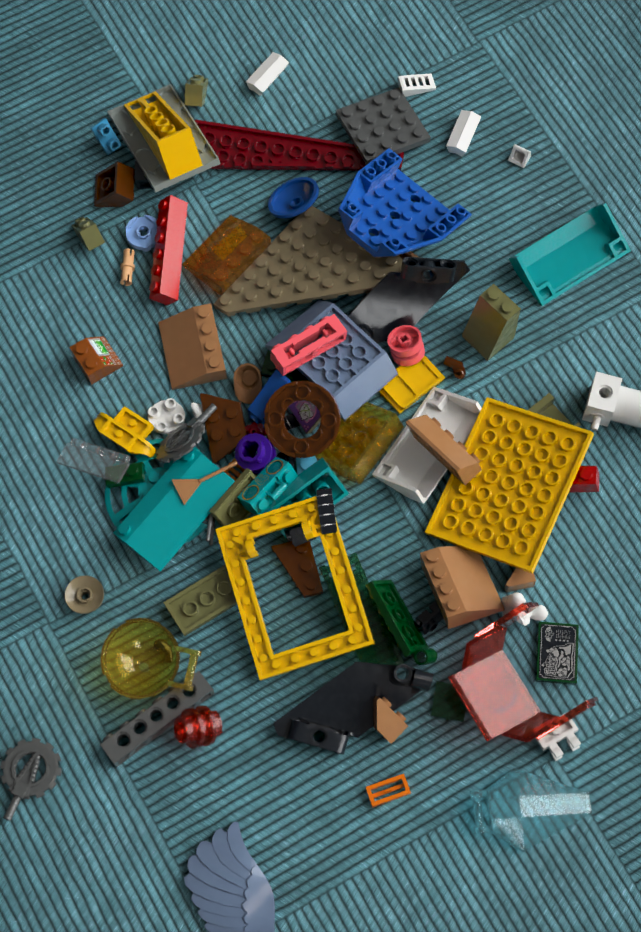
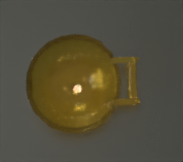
M149 618L129 619L117 629L114 628L106 638L101 651L102 673L106 675L111 684L110 687L120 695L132 699H143L156 696L169 686L193 691L192 681L198 656H201L202 651L178 646L173 634L159 622ZM180 652L190 654L184 684L173 682L179 669Z

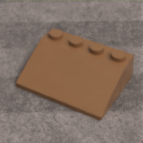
M211 303L191 307L158 322L172 390L227 379Z
M460 546L436 547L420 553L422 569L448 629L505 610L480 554Z

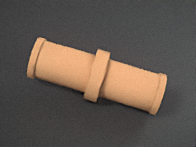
M130 248L123 250V263L120 265L122 270L120 284L124 285L125 281V286L132 285V274L135 270V251L132 249L130 253Z

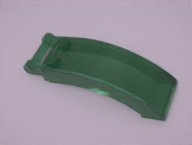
M356 553L350 554L348 559L350 565L353 564L355 570H352L375 643L374 645L353 651L357 661L387 665L403 664L398 646L389 632L384 618L379 614L378 606L369 595V590L366 586L369 582ZM329 565L320 566L319 570L344 632L348 631V625L333 578L330 579L329 573H331Z

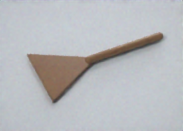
M235 461L201 479L171 480L185 505L203 481L237 465V462Z

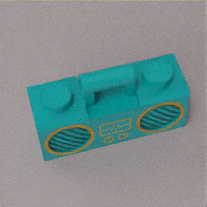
M275 457L237 498L247 511L255 515L263 514L272 504V501H275L298 477V474L289 462Z

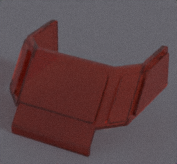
M537 602L522 603L475 634V638L466 644L462 671L448 677L486 741H490L501 734L502 736L523 742H530L535 738L539 740L596 706L595 702L598 701L597 697L588 699L561 717L541 712L503 651L507 627L539 607Z

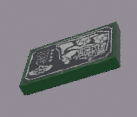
M551 622L538 623L536 682L577 684L579 625Z

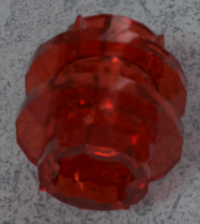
M201 705L195 709L187 708L174 721L176 739L179 743L186 744L191 749H197L202 745H212L216 737L222 733V720L218 711H211L207 706Z

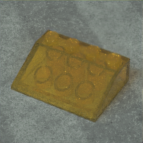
M366 402L346 421L341 419L340 429L335 441L328 449L315 457L317 460L323 457L333 471L361 485L404 426L396 413Z

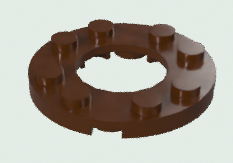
M295 381L283 385L270 397L264 411V428L270 442L279 451L291 457L308 458L324 452L335 441L340 429L341 415L335 398L327 389L314 382ZM302 400L314 404L321 416V423L317 432L309 438L303 439L290 434L284 422L285 412L288 407L296 401Z

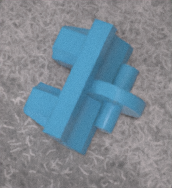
M106 118L101 119L100 122L90 127L106 155L111 154L122 146Z

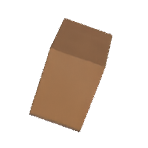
M516 568L506 583L504 591L511 592L534 587L536 582L534 572L532 574Z

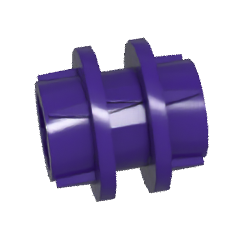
M257 433L244 436L238 442L235 449L237 463L243 469H250L255 475L260 474L276 457L274 445L265 436Z

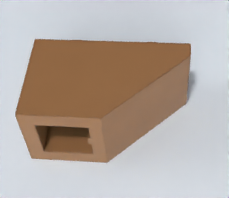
M375 696L373 699L374 728L392 744L408 727L404 722L406 718L399 711L395 713L390 708L392 704L385 697L381 699Z

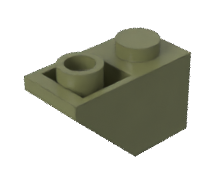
M193 75L186 82L184 105L199 107L204 105L208 78H204L203 75Z
M80 217L71 225L88 251L105 243L96 224L88 217Z

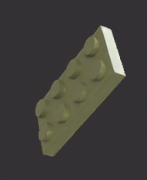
M226 564L163 602L184 637L237 605Z

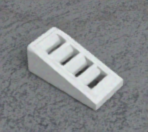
M432 74L403 75L398 77V86L405 97L436 90ZM425 80H428L430 85H426Z

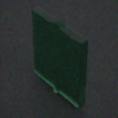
M437 681L431 716L444 718L446 721L464 722L467 697L462 686L455 685L454 682L450 684Z

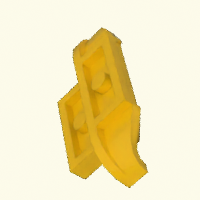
M124 406L114 419L103 412H100L95 418L94 424L99 433L124 448L128 453L143 454L150 458L156 453V449L145 440L155 428L154 425Z

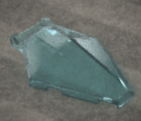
M515 768L510 770L487 790L470 791V798L473 799L476 825L474 827V834L492 833L522 852L592 814L589 792ZM481 798H486L489 826H484Z

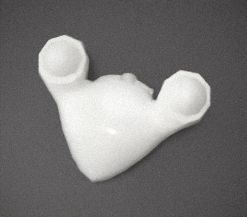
M519 592L509 594L501 599L505 608L502 611V616L516 620L524 626L530 623V619L543 621L548 616L545 606L528 605L524 596Z

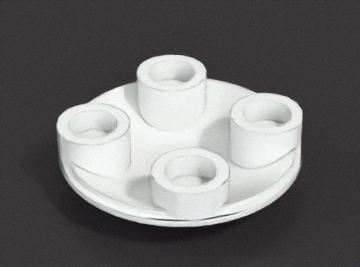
M169 398L157 402L148 409V421L154 425L155 428L153 430L155 432L169 434L184 424L185 411L179 403Z

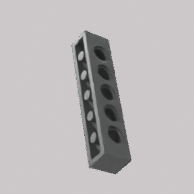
M200 671L187 675L183 683L172 686L168 690L169 693L163 698L162 696L156 698L152 702L151 707L147 710L145 708L140 710L135 715V719L131 722H124L119 727V731L115 734L110 733L103 738V743L100 745L116 767L215 694L213 688ZM187 689L195 690L191 697L184 695ZM171 701L178 702V706L175 709L168 708V704ZM155 713H160L162 718L157 722L152 721V716ZM138 726H145V731L142 734L135 733ZM122 738L129 739L126 746H119V741Z

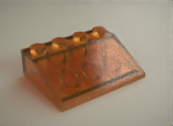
M230 215L182 266L219 295H222L271 244L270 236L258 227Z

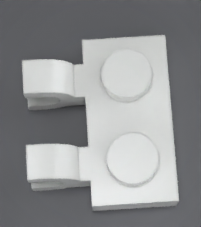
M568 712L532 733L543 751L549 748L555 762L563 758L562 755H564L557 744L558 742L566 738L572 751L579 749V745H581V742L574 734L578 731V728Z

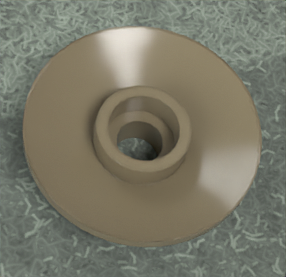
M92 576L76 577L68 584L65 590V601L68 607L79 614L94 612L101 606L104 599L102 584ZM88 594L89 598L84 600L82 596Z

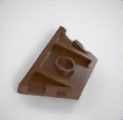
M201 393L200 398L203 412L212 403L217 407V410L205 421L212 462L217 465L226 455L234 452L238 442L247 435L242 406L237 401Z

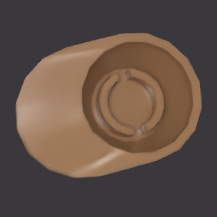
M245 363L240 365L234 372V391L236 397L241 402L252 404L262 390V375L257 366Z

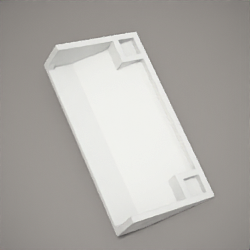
M433 387L411 419L427 415L431 419L434 417L441 424V429L444 431L447 429L451 432L455 442L458 443L460 441L465 445L481 411V406L478 401ZM406 425L372 475L409 499L424 504L448 469L413 437Z

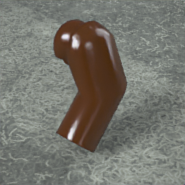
M446 356L443 364L452 368L455 378L463 379L466 374L463 363Z

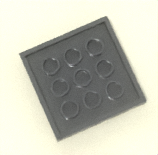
M399 87L336 110L335 115L366 165L389 148L396 154L429 143L431 140L430 135Z

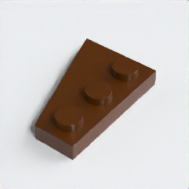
M292 541L271 546L272 551L276 554L304 598L323 594L310 541L294 547Z

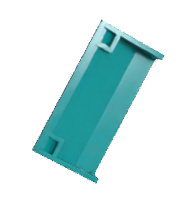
M606 203L594 206L509 258V261L518 277L538 303L543 306L626 255L631 250Z
M193 448L192 451L183 455L170 466L113 534L124 545L161 571L210 514L209 511L235 480L223 471L203 481L184 505L171 479H201L220 469Z

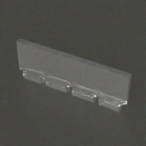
M73 438L70 444H66L56 462L66 467L120 483L130 465V456Z

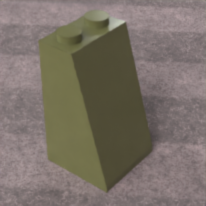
M492 284L479 296L462 337L489 361L514 339L521 308L495 284Z

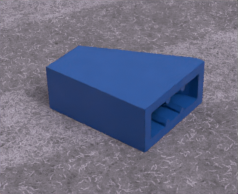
M277 369L248 408L249 420L252 423H261L263 427L265 424L264 411L270 397L280 387L291 383V380L286 376H282Z

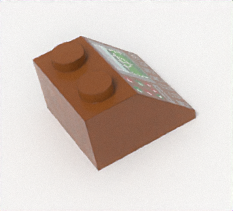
M104 336L84 338L69 347L73 358L91 385L123 367L122 362Z

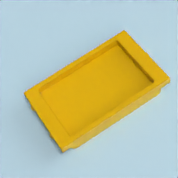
M424 355L422 360L415 365H400L396 368L398 375L385 385L379 393L401 414L433 387L442 382L445 376Z

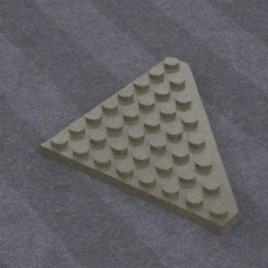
M311 206L287 225L214 303V307L229 317L235 316V313L258 312L262 308L271 307L275 309L287 307L286 304L297 303L298 305L310 303L312 300L320 298L327 300L338 298V295L349 294L351 296L362 294L364 291L372 290L389 272H401L403 259L399 256H372L346 234L344 225L341 222Z

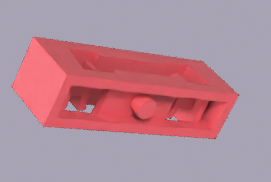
M335 314L330 317L325 316L316 325H310L302 333L292 335L283 344L275 345L271 350L270 359L282 376L346 340L347 330Z

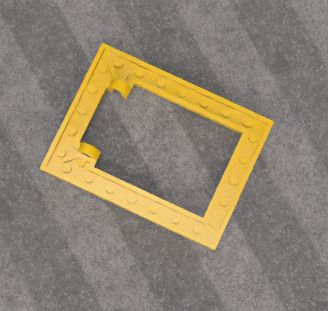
M317 496L215 529L260 681L375 644L337 520L336 533H321ZM301 523L307 540L319 536L321 538L349 630L274 654L246 560L259 556L258 551L254 547V538Z

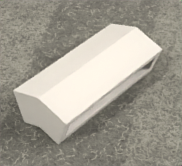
M272 52L246 81L248 88L261 96L288 66L289 62L283 56Z
M461 110L446 145L449 153H456L461 157L466 153L481 116L472 111Z

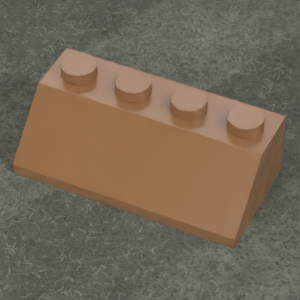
M423 415L405 422L413 437L464 485L482 470L479 465L480 460L473 453L469 455L466 452L467 448L460 441L458 443L453 440L454 436L450 431L441 429V424L434 417L431 419L429 416Z

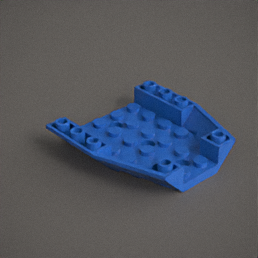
M390 148L357 172L338 210L346 234L374 257L397 256L441 242L472 215L460 204L455 205L449 210L401 172L398 168L403 159Z

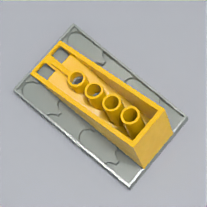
M171 84L107 111L112 123L155 193L221 164L215 151Z

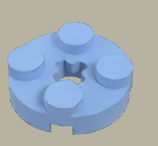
M150 215L132 218L126 225L128 243L133 248L144 252L154 248L157 219ZM148 230L147 235H141L140 231Z

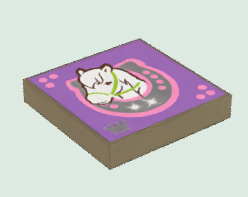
M304 400L296 401L289 406V409L306 434L311 433L321 422L320 412L311 402Z

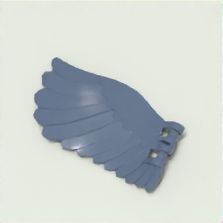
M233 822L227 832H224L223 829L216 830L212 837V842L202 841L197 847L196 855L188 858L187 867L189 874L184 877L186 887L193 892L192 902L200 908L198 911L199 916L207 922L204 926L205 929L209 932H275V901L272 888L264 873L245 847L239 823Z

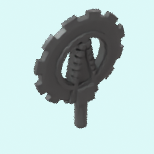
M212 403L198 418L193 417L188 423H184L170 432L161 441L159 448L156 450L158 461L163 463H169L172 460L176 461L192 451L195 445L201 441L202 435L205 433L203 423L217 410L216 405Z
M32 738V741L28 742L24 739L17 742L18 745L12 749L10 747L5 753L7 757L5 761L1 762L0 766L4 773L1 779L3 784L7 783L10 787L8 791L13 795V798L3 817L4 819L11 821L21 799H30V796L40 798L45 795V791L49 788L52 790L56 786L55 780L57 776H61L62 768H59L58 765L61 759L58 753L55 754L52 751L54 747L47 742L45 745L40 742L41 739ZM32 754V757L29 758V761H27L17 776L16 768L18 762L24 756ZM42 757L46 766L45 773L41 779L35 782Z

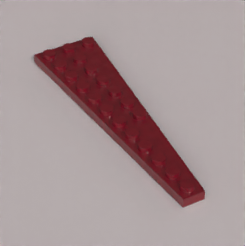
M195 120L221 163L210 169L359 171L366 166L354 144ZM404 152L397 154L404 159ZM403 160L398 168L400 171L402 169Z

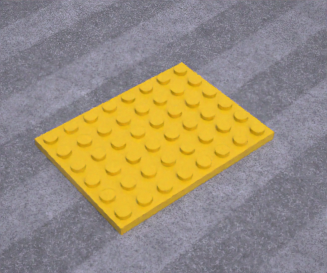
M487 397L464 445L469 455L473 453L480 460L479 465L482 470L466 485L451 474L425 530L426 535L533 574L594 433Z

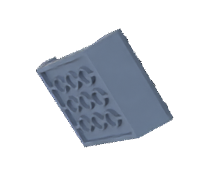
M318 300L270 340L265 347L271 352L275 345L283 344L292 335L302 333L310 325H316L325 316L330 317L335 314L347 330L346 340L296 369L310 382L323 386L333 395L339 406L341 419L346 421L395 378L398 372L387 352L334 303Z

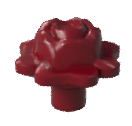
M253 422L251 425L246 426L247 435L254 433L266 435V431L261 423L257 425V423Z

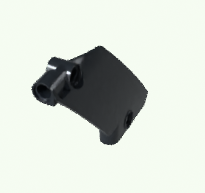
M405 257L402 261L401 272H389L347 316L376 343L387 341L388 335L396 327L402 325L415 326L429 309L470 271V268L464 260Z
M355 662L274 722L273 725L278 736L344 755L349 735L358 738L374 726L373 699L375 696L381 699L385 697L392 704L390 708L394 711L420 691L428 692L432 684L433 674L409 667L406 664L387 665ZM399 668L405 670V679L397 677V670ZM321 731L324 738L321 742L314 740V732Z

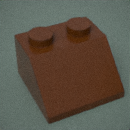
M117 161L97 173L94 206L123 207L132 202L134 198L135 169Z

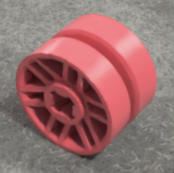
M402 325L390 332L387 342L392 359L396 364L412 366L422 360L425 348L421 333L416 327Z

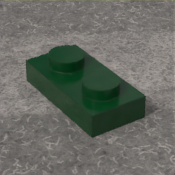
M143 462L106 468V486L108 488L145 482V465Z

